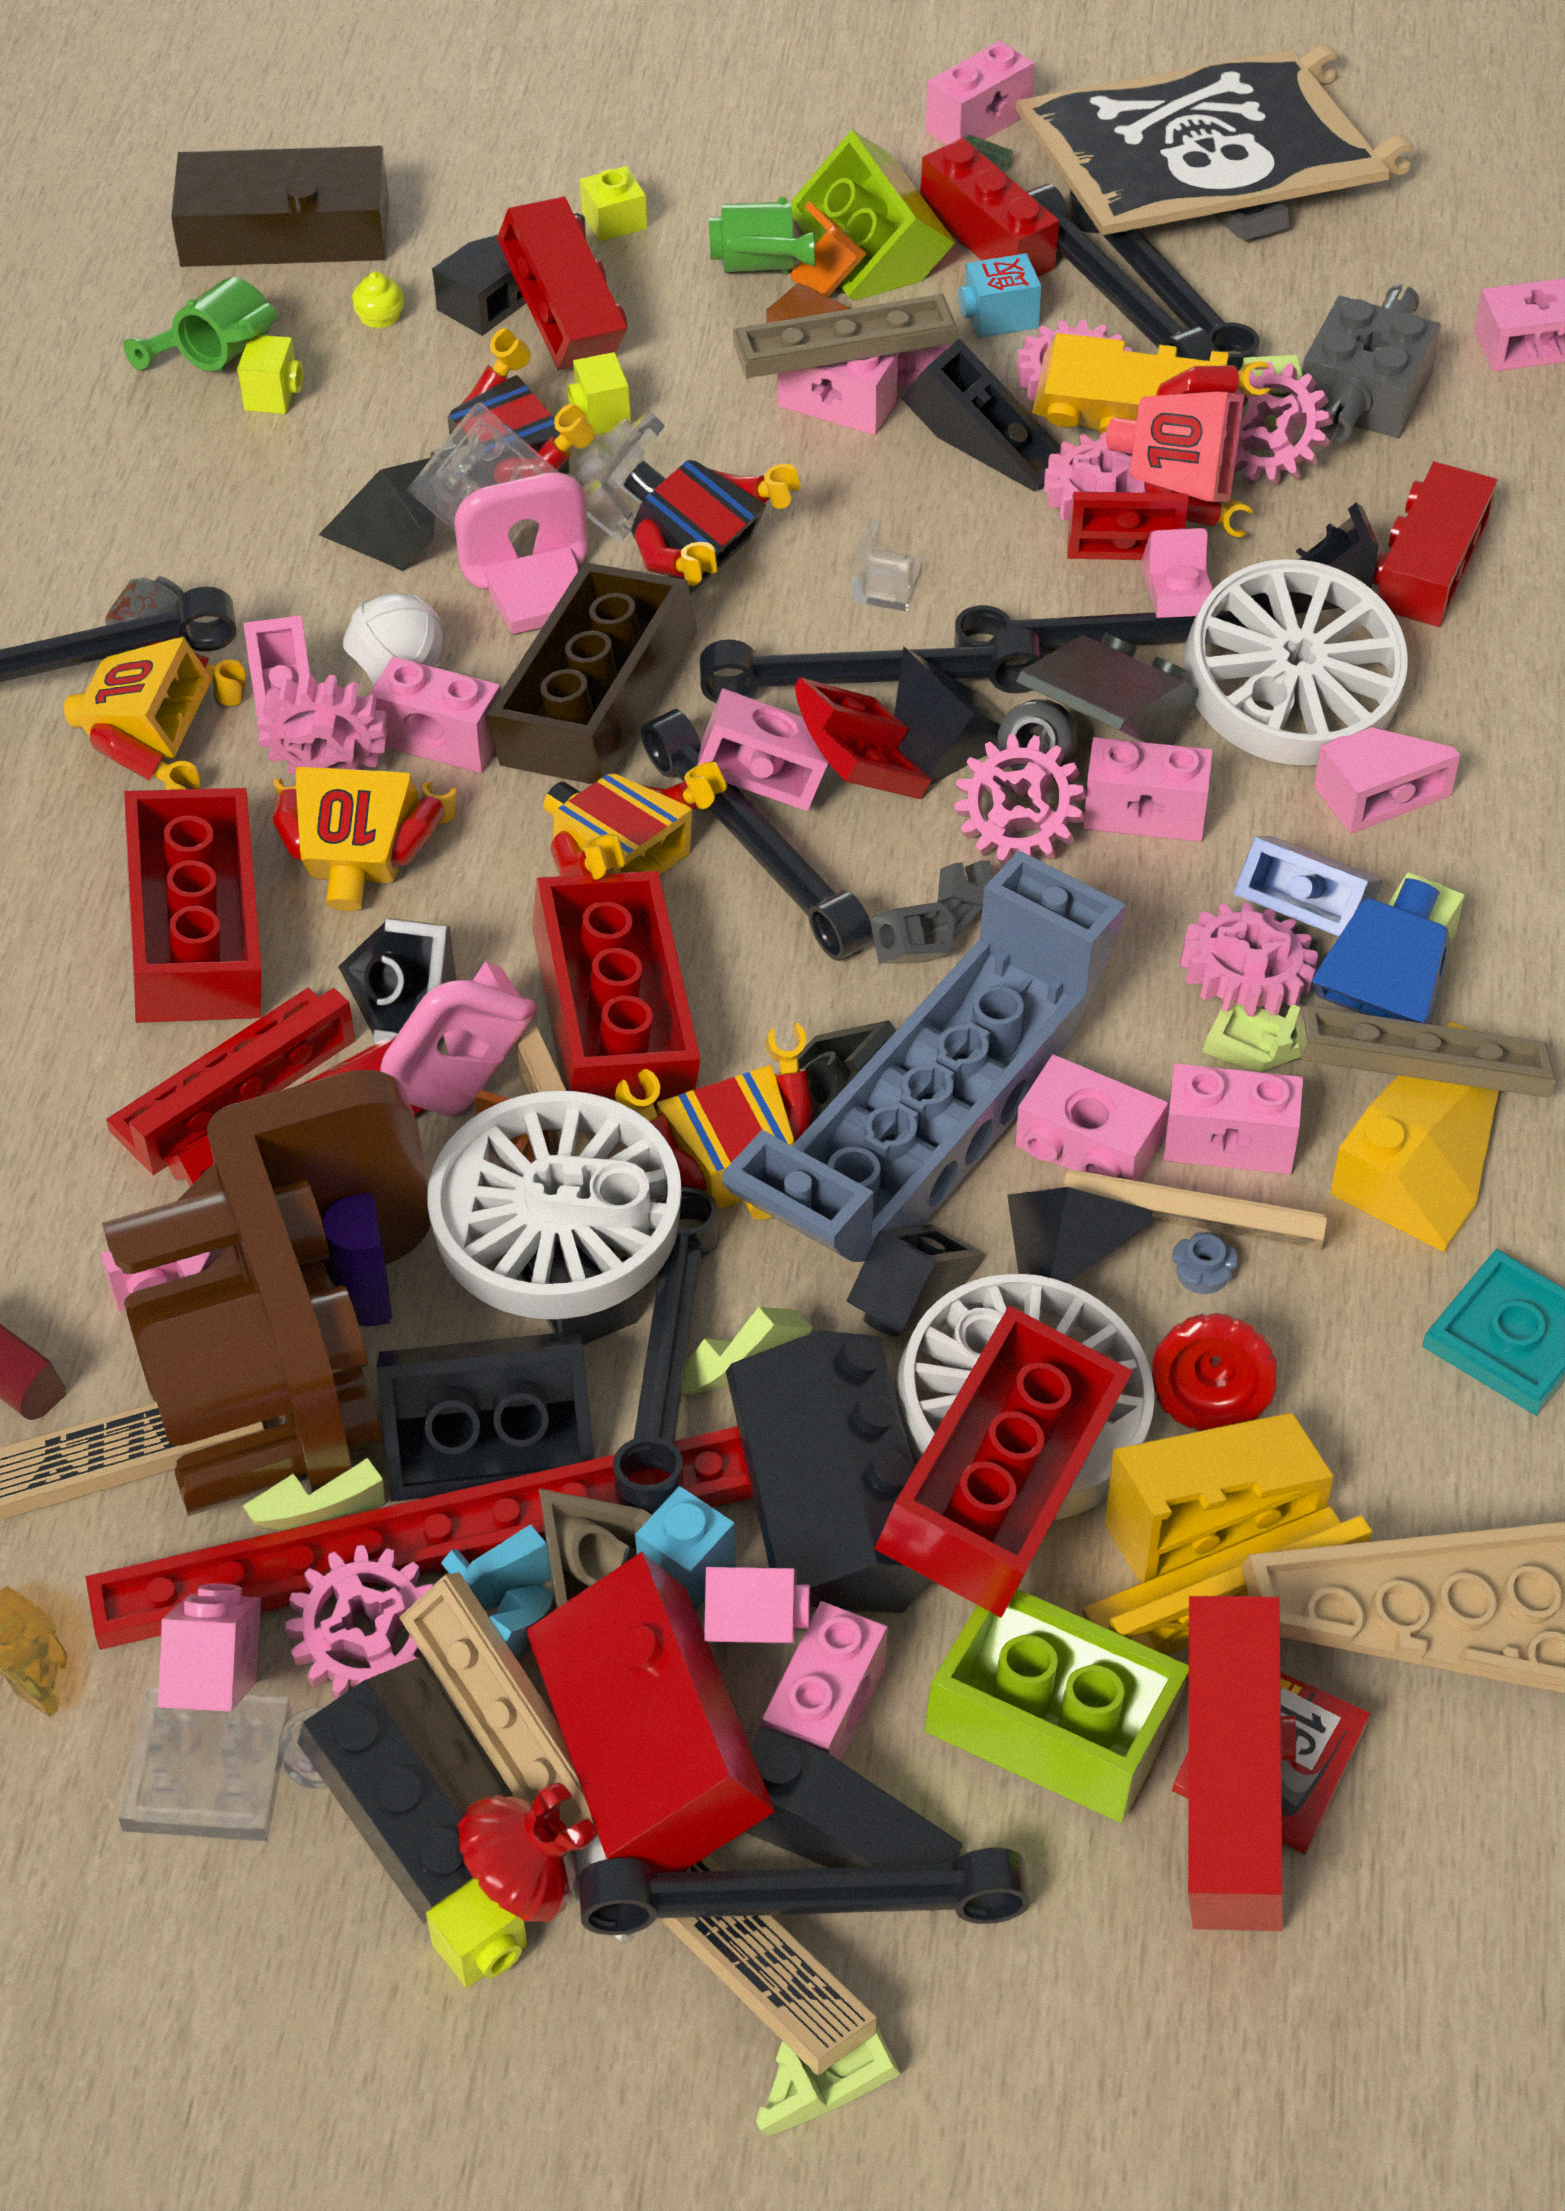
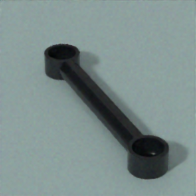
M1044 184L1027 191L1030 196L1059 220L1057 250L1158 349L1159 345L1177 347L1176 357L1210 361L1211 351H1216L1210 336L1200 327H1193L1184 331L1069 220L1065 200L1054 185Z
M1070 189L1069 220L1083 232L1100 233ZM1138 229L1102 235L1188 329L1193 327L1202 328L1212 339L1217 352H1239V354L1229 353L1227 365H1233L1239 371L1243 366V358L1258 357L1260 344L1258 334L1244 324L1225 323Z
M197 587L183 593L176 602L175 610L0 649V682L97 661L112 655L146 647L154 642H164L184 637L191 649L195 651L210 652L222 649L234 640L237 632L233 601L221 589ZM206 616L218 617V619L210 622L193 621Z
M1266 593L1251 595L1250 597L1275 620L1268 595ZM1291 599L1292 606H1293V609H1294V613H1295V616H1296V606H1295L1294 602H1293L1292 599ZM977 605L965 609L957 616L955 621L954 648L987 646L989 641H976L969 638V636L975 634L995 636L997 633L1011 628H1025L1037 633L1043 641L1044 650L1060 649L1082 635L1101 643L1106 633L1131 645L1184 642L1188 639L1196 616L1157 618L1155 612L1011 620L999 608ZM1222 611L1215 617L1248 629L1231 611Z
M1011 628L1001 631L993 636L987 646L909 649L955 679L990 678L994 687L1000 691L1013 694L1032 690L1016 681L1023 669L1045 657L1041 637L1037 633L1025 628ZM732 639L720 640L708 645L700 655V687L703 695L716 703L722 688L751 698L758 687L792 686L797 683L799 678L823 684L899 681L903 650L756 656L755 651L744 642ZM1013 657L1031 658L1029 661L1018 665L1002 663ZM726 668L744 671L735 676L714 674V672Z
M673 709L642 725V741L650 760L657 770L666 777L677 774L685 781L684 776L686 773L697 766L701 748L700 738L689 718L679 709ZM726 783L727 789L724 792L714 794L715 801L708 808L809 918V923L817 942L830 958L840 961L873 942L869 916L861 902L851 892L841 890L835 893L736 786Z
M681 1187L682 1196L679 1219H696L704 1224L693 1229H678L672 1251L663 1267L659 1270L634 1438L622 1445L613 1459L614 1490L617 1502L620 1505L643 1509L652 1515L679 1486L684 1488L683 1458L679 1449L674 1445L700 1260L710 1254L716 1248L719 1241L717 1202L706 1191L694 1187ZM667 1196L659 1197L655 1203L666 1204ZM647 1468L659 1469L671 1475L666 1480L653 1485H641L627 1479L632 1473Z
M1006 1848L974 1850L958 1857L951 1865L654 1873L650 1865L640 1860L611 1858L590 1864L578 1876L581 1923L587 1930L602 1935L635 1933L647 1928L656 1919L927 1910H956L958 1917L967 1922L993 1924L1016 1918L1023 1914L1030 1906L1024 1859L1018 1852Z

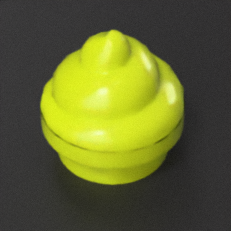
M373 271L355 287L352 294L353 310L359 316L362 323L369 327H388L396 323L401 316V311L405 305L404 293L402 288L393 279L381 272Z

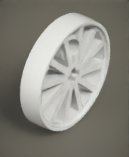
M1296 559L1271 560L1245 567L1224 579L1209 594L1195 617L1184 652V669L1188 671L1185 677L1186 683L1199 689L1194 703L1213 729L1233 745L1254 756L1276 763L1299 766L1317 765L1320 746L1331 742L1337 737L1349 736L1370 727L1385 730L1391 722L1402 697L1408 667L1407 647L1401 627L1386 603L1372 589L1355 577L1334 567ZM1289 592L1313 596L1301 629L1298 627ZM1266 593L1269 597L1275 620L1250 596ZM1324 600L1346 611V613L1318 633H1313ZM1222 611H1231L1248 629L1215 617ZM1360 626L1365 627L1374 638L1338 643ZM1212 643L1240 654L1207 657L1205 654V644ZM1380 662L1387 668L1388 677L1354 665ZM1249 677L1242 687L1229 696H1225L1215 682L1216 680ZM1347 690L1375 699L1380 705L1370 713ZM1254 701L1267 702L1274 707V709H1263L1256 705ZM1321 703H1325L1348 727L1330 732ZM1293 705L1301 709L1308 734L1284 731Z

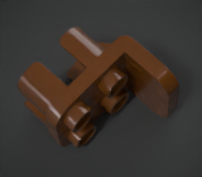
M375 1070L348 1071L231 1104L218 1110L211 1117L207 1126V1136L214 1163L177 1201L102 1223L106 1242L114 1263L118 1268L122 1269L124 1274H136L228 1247L206 1271L135 1291L127 1296L124 1301L126 1315L150 1396L158 1404L168 1442L172 1445L183 1446L284 1415L286 1424L180 1457L176 1461L175 1476L188 1517L260 1495L292 1474L296 1476L299 1482L306 1480L310 1492L313 1493L352 1468L349 1452L382 1442L375 1408L361 1369L368 1366V1360L355 1311L346 1287L344 1285L332 1287L331 1284L333 1277L329 1262V1249L323 1229V1219L330 1206L338 1200L352 1195L370 1193L371 1197L375 1199L385 1264H389L408 1254L424 1239L429 1231L431 1223L428 1212V1190L418 1124L402 1084L387 1073Z

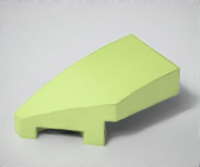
M1235 1004L1228 1012L1221 1008L1206 1038L1202 1052L1258 1072H1263L1301 1057L1295 1023L1300 1007L1292 1004L1285 1018L1280 1015L1273 1016L1261 1007H1257L1254 1017L1247 1016L1243 1005Z
M758 1306L732 1341L704 1339L686 1362L682 1393L691 1395L729 1386L725 1371L731 1363L808 1335L813 1327L798 1310Z
M367 1458L310 1495L305 1491L296 1476L292 1474L244 1504L243 1509L256 1526L288 1530L375 1510L385 1504L384 1484L382 1477Z
M859 2000L867 2009H869L861 2000ZM877 2024L875 2035L820 2075L815 2074L782 2041L776 2058V2062L780 2066L766 2108L760 2106L756 2123L760 2131L768 2137L826 2114L901 2075Z

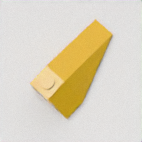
M1452 1020L1445 1026L1473 1031ZM1398 1075L1369 1105L1339 1146L1330 1195L1445 1253L1476 1207L1499 1090Z

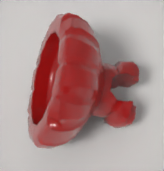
M1199 1314L1186 1318L1183 1323L1174 1325L1157 1345L1151 1362L1154 1392H1156V1400L1165 1413L1170 1414L1175 1422L1189 1429L1195 1428L1198 1432L1257 1420L1266 1408L1271 1405L1277 1390V1358L1273 1355L1272 1346L1266 1337L1258 1333L1252 1324L1240 1318L1233 1319L1227 1314ZM1218 1356L1220 1359H1214L1213 1357Z
M559 1782L547 1785L539 1790L533 1803L513 1796L493 1795L484 1797L470 1805L458 1823L460 1851L463 1854L464 1864L473 1879L479 1880L478 1886L491 1901L498 1903L500 1908L526 1922H549L566 1909L577 1886L576 1861L572 1851L583 1850L596 1837L595 1827L589 1818L574 1824L569 1829L566 1828L564 1822L559 1818L560 1807L573 1798L565 1785Z

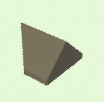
M539 1489L556 1609L636 1556L635 1533L647 1522L652 1514L640 1508Z

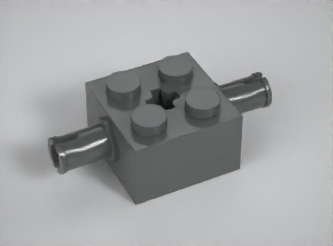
M1403 284L1392 286L1388 290L1381 307L1369 304L1364 300L1338 295L1308 350L1302 367V375L1304 376L1309 373L1316 381V385L1311 393L1323 390L1329 400L1324 407L1318 409L1329 412L1333 417V424L1320 427V431L1329 440H1331L1338 426L1341 428L1335 439L1337 443L1345 442L1349 439L1354 426L1394 438H1400L1433 373L1441 327L1439 322L1424 319L1413 314L1420 303L1419 296L1413 288L1407 286L1402 299L1399 300L1397 298L1402 291Z

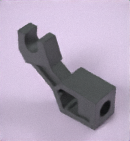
M990 860L978 861L966 866L965 870L968 881L964 875L963 862L953 863L941 868L938 901L935 903L896 908L870 918L878 963L927 962L951 953L952 941L975 915L982 911L984 887L993 878Z

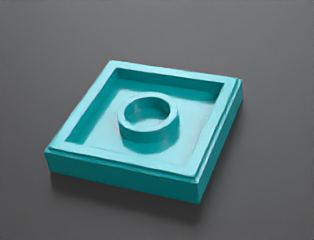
M1496 1248L1425 1333L1422 1347L1535 1416H1538L1565 1382V1288Z

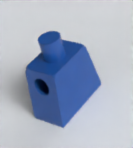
M1406 878L1393 907L1365 898L1313 977L1312 984L1316 997L1360 1014L1432 1025L1450 946L1448 928L1429 920L1440 892L1425 882Z

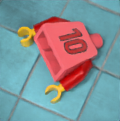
M1263 361L1246 364L1239 371L1233 365L1193 366L1160 383L1155 396L1141 397L1137 420L1113 417L1110 420L1106 435L1108 450L1132 453L1131 477L1144 481L1146 493L1188 494L1187 522L1213 527L1219 523L1228 534L1234 537L1245 536L1247 531L1237 527H1230L1229 524L1231 514L1237 510L1253 513V510L1239 500L1230 501L1244 395L1255 397L1270 391L1271 388L1255 389L1249 383L1251 370L1269 369L1270 366ZM1237 388H1238V389L1240 390V392L1243 393V394H1237V393H1235L1236 390H1237Z

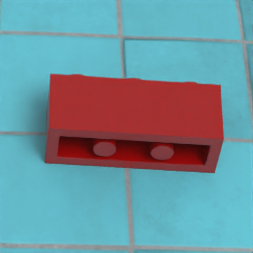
M962 137L922 156L920 195L945 229L980 260L1027 253L1037 278L1055 269L1059 220Z
M563 196L509 207L498 233L497 241L557 370L573 367V360L612 352L616 354L627 331L626 314L619 303H615L606 284L604 267L598 259L594 258L586 241L583 222L578 216H574L566 197Z
M1433 461L1424 482L1417 480L1413 482L1405 507V513H1408L1407 517L1397 516L1388 543V548H1391L1390 553L1384 551L1379 553L1373 578V584L1379 586L1378 596L1386 603L1394 615L1441 627L1490 520L1498 479Z

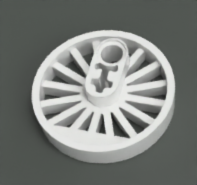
M547 1091L522 1095L498 1103L473 1117L457 1130L440 1152L430 1175L427 1192L431 1227L441 1257L453 1277L469 1293L486 1304L507 1313L536 1319H566L589 1315L617 1305L642 1289L663 1267L672 1251L678 1233L682 1196L680 1172L673 1151L661 1133L647 1119L616 1101L575 1091ZM563 1129L557 1155H549L542 1133L543 1130ZM579 1130L596 1133L579 1157L574 1156ZM528 1134L535 1161L530 1163L510 1139ZM618 1142L628 1146V1148L610 1159H606ZM491 1152L508 1170L489 1162ZM650 1165L654 1171L645 1173L642 1168ZM667 1196L666 1204L650 1202V1199ZM651 1229L655 1230L653 1235L649 1236ZM480 1238V1239L476 1240L475 1242L471 1243V1241H472L473 1239ZM559 1242L571 1282L548 1284L556 1243ZM576 1244L599 1268L602 1274L585 1278ZM608 1246L631 1255V1257L622 1262ZM538 1250L532 1282L516 1280ZM506 1253L494 1271L484 1267Z
M1002 1274L984 1277L959 1286L939 1299L925 1313L904 1349L897 1368L894 1392L910 1454L915 1462H919L935 1434L930 1424L942 1422L980 1356L979 1353L974 1352L969 1347L984 1349L1005 1313L1006 1306L1024 1307V1313L1038 1321L1040 1310L1062 1318L1056 1328L1057 1331L1069 1336L1075 1325L1079 1326L1092 1336L1082 1344L1101 1354L1108 1351L1116 1362L1133 1370L1126 1384L1129 1386L1131 1396L1120 1395L1109 1419L1117 1421L1113 1424L1106 1422L1055 1520L1078 1515L1107 1500L1113 1449L1146 1443L1153 1416L1154 1385L1152 1373L1144 1351L1133 1332L1114 1311L1099 1299L1073 1285L1056 1279L1029 1274ZM948 1324L954 1330L953 1338L938 1330ZM922 1351L943 1362L945 1367L915 1362L919 1352ZM916 1388L955 1395L919 1402Z

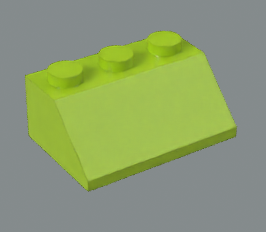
M853 129L849 131L791 200L792 217L804 234L814 232V246L827 230L805 208L809 201L839 224L867 253L839 284L846 295L854 301L921 282L955 244L953 238L893 156Z
M1017 1589L1002 1618L978 1605L931 1681L924 1732L1122 1824L1152 1769L1188 1680L1189 1665Z

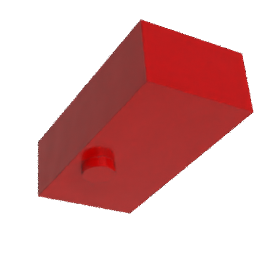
M247 788L124 791L135 1023L261 1018L262 969Z
M659 871L609 873L596 880L593 879L592 874L537 877L532 930L560 1076L566 1091L589 1093L616 1101V1088L624 1079L629 1086L632 1096L636 1099L644 1100L646 1092L640 1084L638 1076L644 1069L653 1072L660 1083V1094L656 1101L653 1102L655 1110H657V1102L695 1090L701 1058Z
M1009 1305L895 1501L874 1549L1002 1618L1108 1421L1133 1370Z
M640 1552L526 1629L607 1859L631 1858L640 1860L650 1865L654 1873L683 1872L775 1812L710 1646L705 1641L704 1631L687 1589L645 1553Z
M1189 1596L1188 1897L1192 1929L1283 1931L1281 1761H1296V1716H1281L1279 1597Z

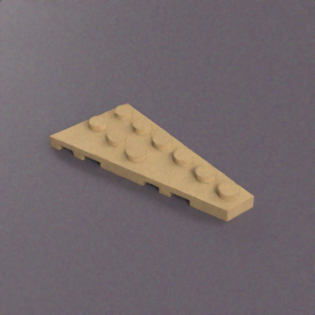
M1565 1522L1249 1554L1241 1566L1249 1596L1279 1597L1280 1637L1565 1693Z

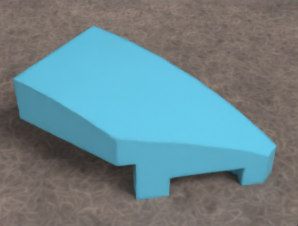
M531 1524L475 1559L471 1564L467 1562L458 1549H451L441 1563L449 1574L460 1572L485 1611L498 1607L508 1590L535 1584L542 1585L551 1580L547 1543Z
M539 1584L508 1590L495 1615L489 1617L519 1664L531 1645L526 1629L546 1616L553 1601L554 1595Z

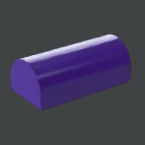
M370 1193L344 1197L330 1206L323 1219V1229L329 1249V1262L334 1287L340 1285L346 1287L360 1326L390 1324V1319H393L375 1199L371 1197Z

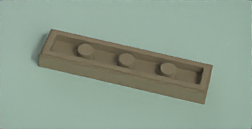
M937 294L733 329V344L744 375L748 379L953 344L957 341L958 327L944 294Z
M1306 1005L1300 1007L1295 1023L1302 1061L1546 1098L1551 1097L1557 1081L1547 1043L1542 1041Z

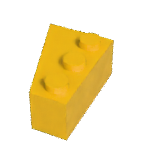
M1056 333L1044 353L1032 413L1046 417L1048 422L1056 426L1075 427L1079 425L1098 430L1101 435L1102 432H1107L1109 422L1113 417L1137 420L1141 397L1155 396L1160 383L1193 366L1227 365L1229 353L1211 351L1210 361L1176 357L1177 347L1159 345L1158 355L1124 351L1126 344L1123 340Z
M1292 1412L1113 1449L1104 1524L1141 1584L1326 1508L1334 1476Z

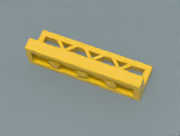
M1331 1506L1083 1607L1082 1618L1169 1656L1189 1647V1596H1249L1241 1569L1249 1554L1370 1542L1372 1530L1362 1515L1341 1523Z

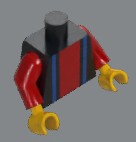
M500 329L494 334L490 342L491 352L498 358L493 367L487 365L470 394L460 406L454 408L449 413L447 418L450 444L430 453V459L438 463L437 477L441 482H447L468 474L477 487L481 489L544 473L554 472L569 476V457L571 456L569 449L572 445L575 448H584L593 440V427L586 421V414L577 405L568 404L564 406L554 419L518 375L510 378L507 376L510 370H520L529 363L531 358L530 350L520 338L516 339V336L509 329Z
M686 460L668 478L663 477L648 463L642 461L628 475L623 487L642 502L633 522L631 532L635 538L645 568L652 573L688 580L691 595L710 576L718 572V569L753 537L766 508L764 503L770 499L771 504L775 508H786L792 501L790 491H799L801 484L796 468L790 464L775 465L765 475L738 476L709 469L695 460Z

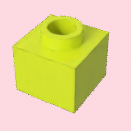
M627 166L604 170L599 174L579 179L581 212L600 242L647 229L646 195Z
M256 335L254 338L248 339L237 368L244 410L286 414L293 393H300L303 384V364L301 361L295 360L292 338Z
M615 352L573 360L575 383L567 384L569 404L577 405L586 414V421L593 427L594 435L631 428L629 386Z
M476 1879L471 1880L426 1912L432 1946L466 1989L484 1976L490 1979L507 1971L518 1960L522 1949L528 1945L524 1921L500 1908L498 1903L491 1901L478 1886L479 1880Z

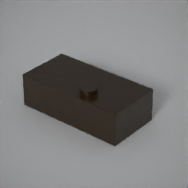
M383 146L178 152L171 219L180 267L386 260L389 195Z
M584 562L486 714L500 766L588 784H594L605 775L613 774L698 633L688 580Z

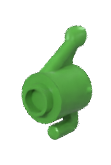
M780 197L778 202L721 204L722 217H709L711 260H724V272L781 270L783 274H787L790 269H794V256L805 264L815 266L814 232L799 238H793L792 204L785 197Z
M229 277L220 281L195 300L189 299L187 305L180 309L173 318L172 328L151 338H130L124 340V351L135 369L144 370L158 354L177 346L182 355L194 366L205 371L222 372L225 365L244 352L248 339H252L256 335H266L268 333L270 325L277 320V311L272 305L267 304L262 293L252 284L241 278Z

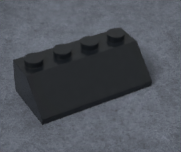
M819 1330L731 1363L725 1372L769 1568L795 1569L797 1571V1584L810 1585V1607L818 1608L820 1602L823 1601L844 1610L904 1613L930 1579L874 1549L895 1501L914 1470L880 1336Z

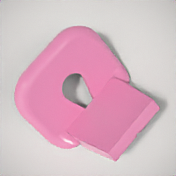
M562 473L539 474L478 489L463 500L455 514L454 526L458 561L466 579L475 587L488 589L491 599L512 634L542 628L577 574V567L584 562L588 553L589 539L586 499L582 486L571 476ZM520 520H535L539 523V529L532 555L518 558L508 537L509 529Z
M485 961L472 981L455 980L446 982L435 987L422 998L386 1051L381 1062L380 1071L393 1076L402 1084L411 1105L449 1117L459 1116L472 1106L478 1092L486 1087L504 1061V1057L508 1055L537 1011L536 1003L532 999L520 996L500 966ZM442 1036H444L449 1056L440 1053L437 1049V1043Z

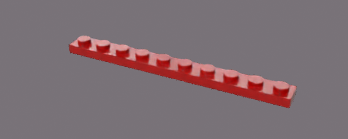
M738 1426L675 1440L674 1445L679 1449L683 1458L684 1489L710 1507L754 1498ZM615 1454L87 1575L85 1579L94 1633L99 1650L161 1636L162 1619L190 1593L198 1594V1586L203 1584H232L242 1587L241 1596L261 1597L260 1613L291 1606L289 1599L292 1593L309 1595L311 1592L304 1574L309 1568L323 1576L331 1572L328 1554L336 1552L344 1564L354 1562L357 1546L364 1545L369 1561L378 1562L381 1555L388 1548L394 1550L396 1570L400 1572L405 1566L414 1562L419 1566L420 1575L445 1570L441 1563L451 1549H458L467 1562L471 1564L472 1561L530 1524L545 1541L539 1489L619 1504L614 1490L613 1459ZM647 1468L632 1473L627 1479L641 1485H653L666 1480L671 1475L659 1469ZM361 1582L362 1586L365 1587L381 1585L373 1582Z

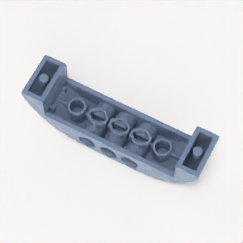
M1018 850L984 887L980 939L792 1146L762 1129L723 1171V1184L735 1196L852 1262H865L879 1231L923 1225L1018 1115V1106L1052 1054L1056 1056L1061 1055L1086 1011L1103 975L1125 916L1126 904Z

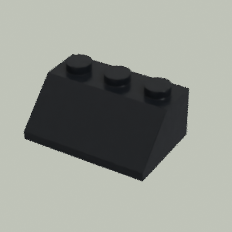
M581 1330L381 1351L378 1354L376 1370L391 1502L427 1498L594 1459Z
M419 1658L362 1681L302 1722L297 1744L417 1916L425 1924L427 1922V1911L473 1880L472 1875L464 1864L459 1843L458 1823L467 1811V1808L484 1797L493 1795L513 1796L512 1792L481 1744Z

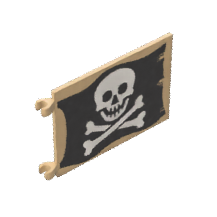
M1326 44L1315 47L1300 59L1292 49L1016 100V111L1102 235L1389 180L1390 173L1403 175L1410 170V162L1405 157L1397 156L1404 151L1413 150V144L1403 135L1392 136L1375 149L1370 147L1320 85V83L1333 82L1336 78V72L1331 66L1322 67L1325 62L1338 59V53L1335 49Z

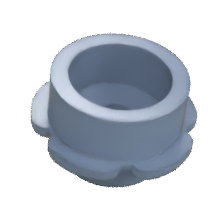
M1198 1232L1190 1240H1180L1174 1247L1172 1254L1173 1262L1177 1263L1176 1273L1179 1281L1185 1288L1198 1294H1211L1221 1290L1231 1279V1270L1235 1269L1238 1263L1237 1253L1233 1246L1228 1243L1224 1244L1218 1235L1209 1232ZM1200 1257H1208V1258H1210L1211 1260H1208V1261H1207V1260H1202V1259H1199V1258H1200Z

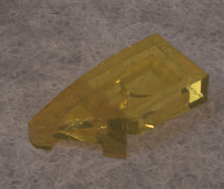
M6 1586L0 1591V1674L6 1678L16 1696L51 1717L58 1711L60 1702L54 1691L57 1671L66 1669L68 1654L57 1638L58 1628L52 1618L23 1595Z

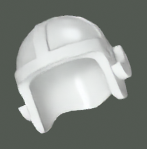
M385 594L371 600H366L353 612L352 619L344 635L343 648L365 670L374 687L392 656L438 668L445 643V631L438 614L423 599L412 594Z

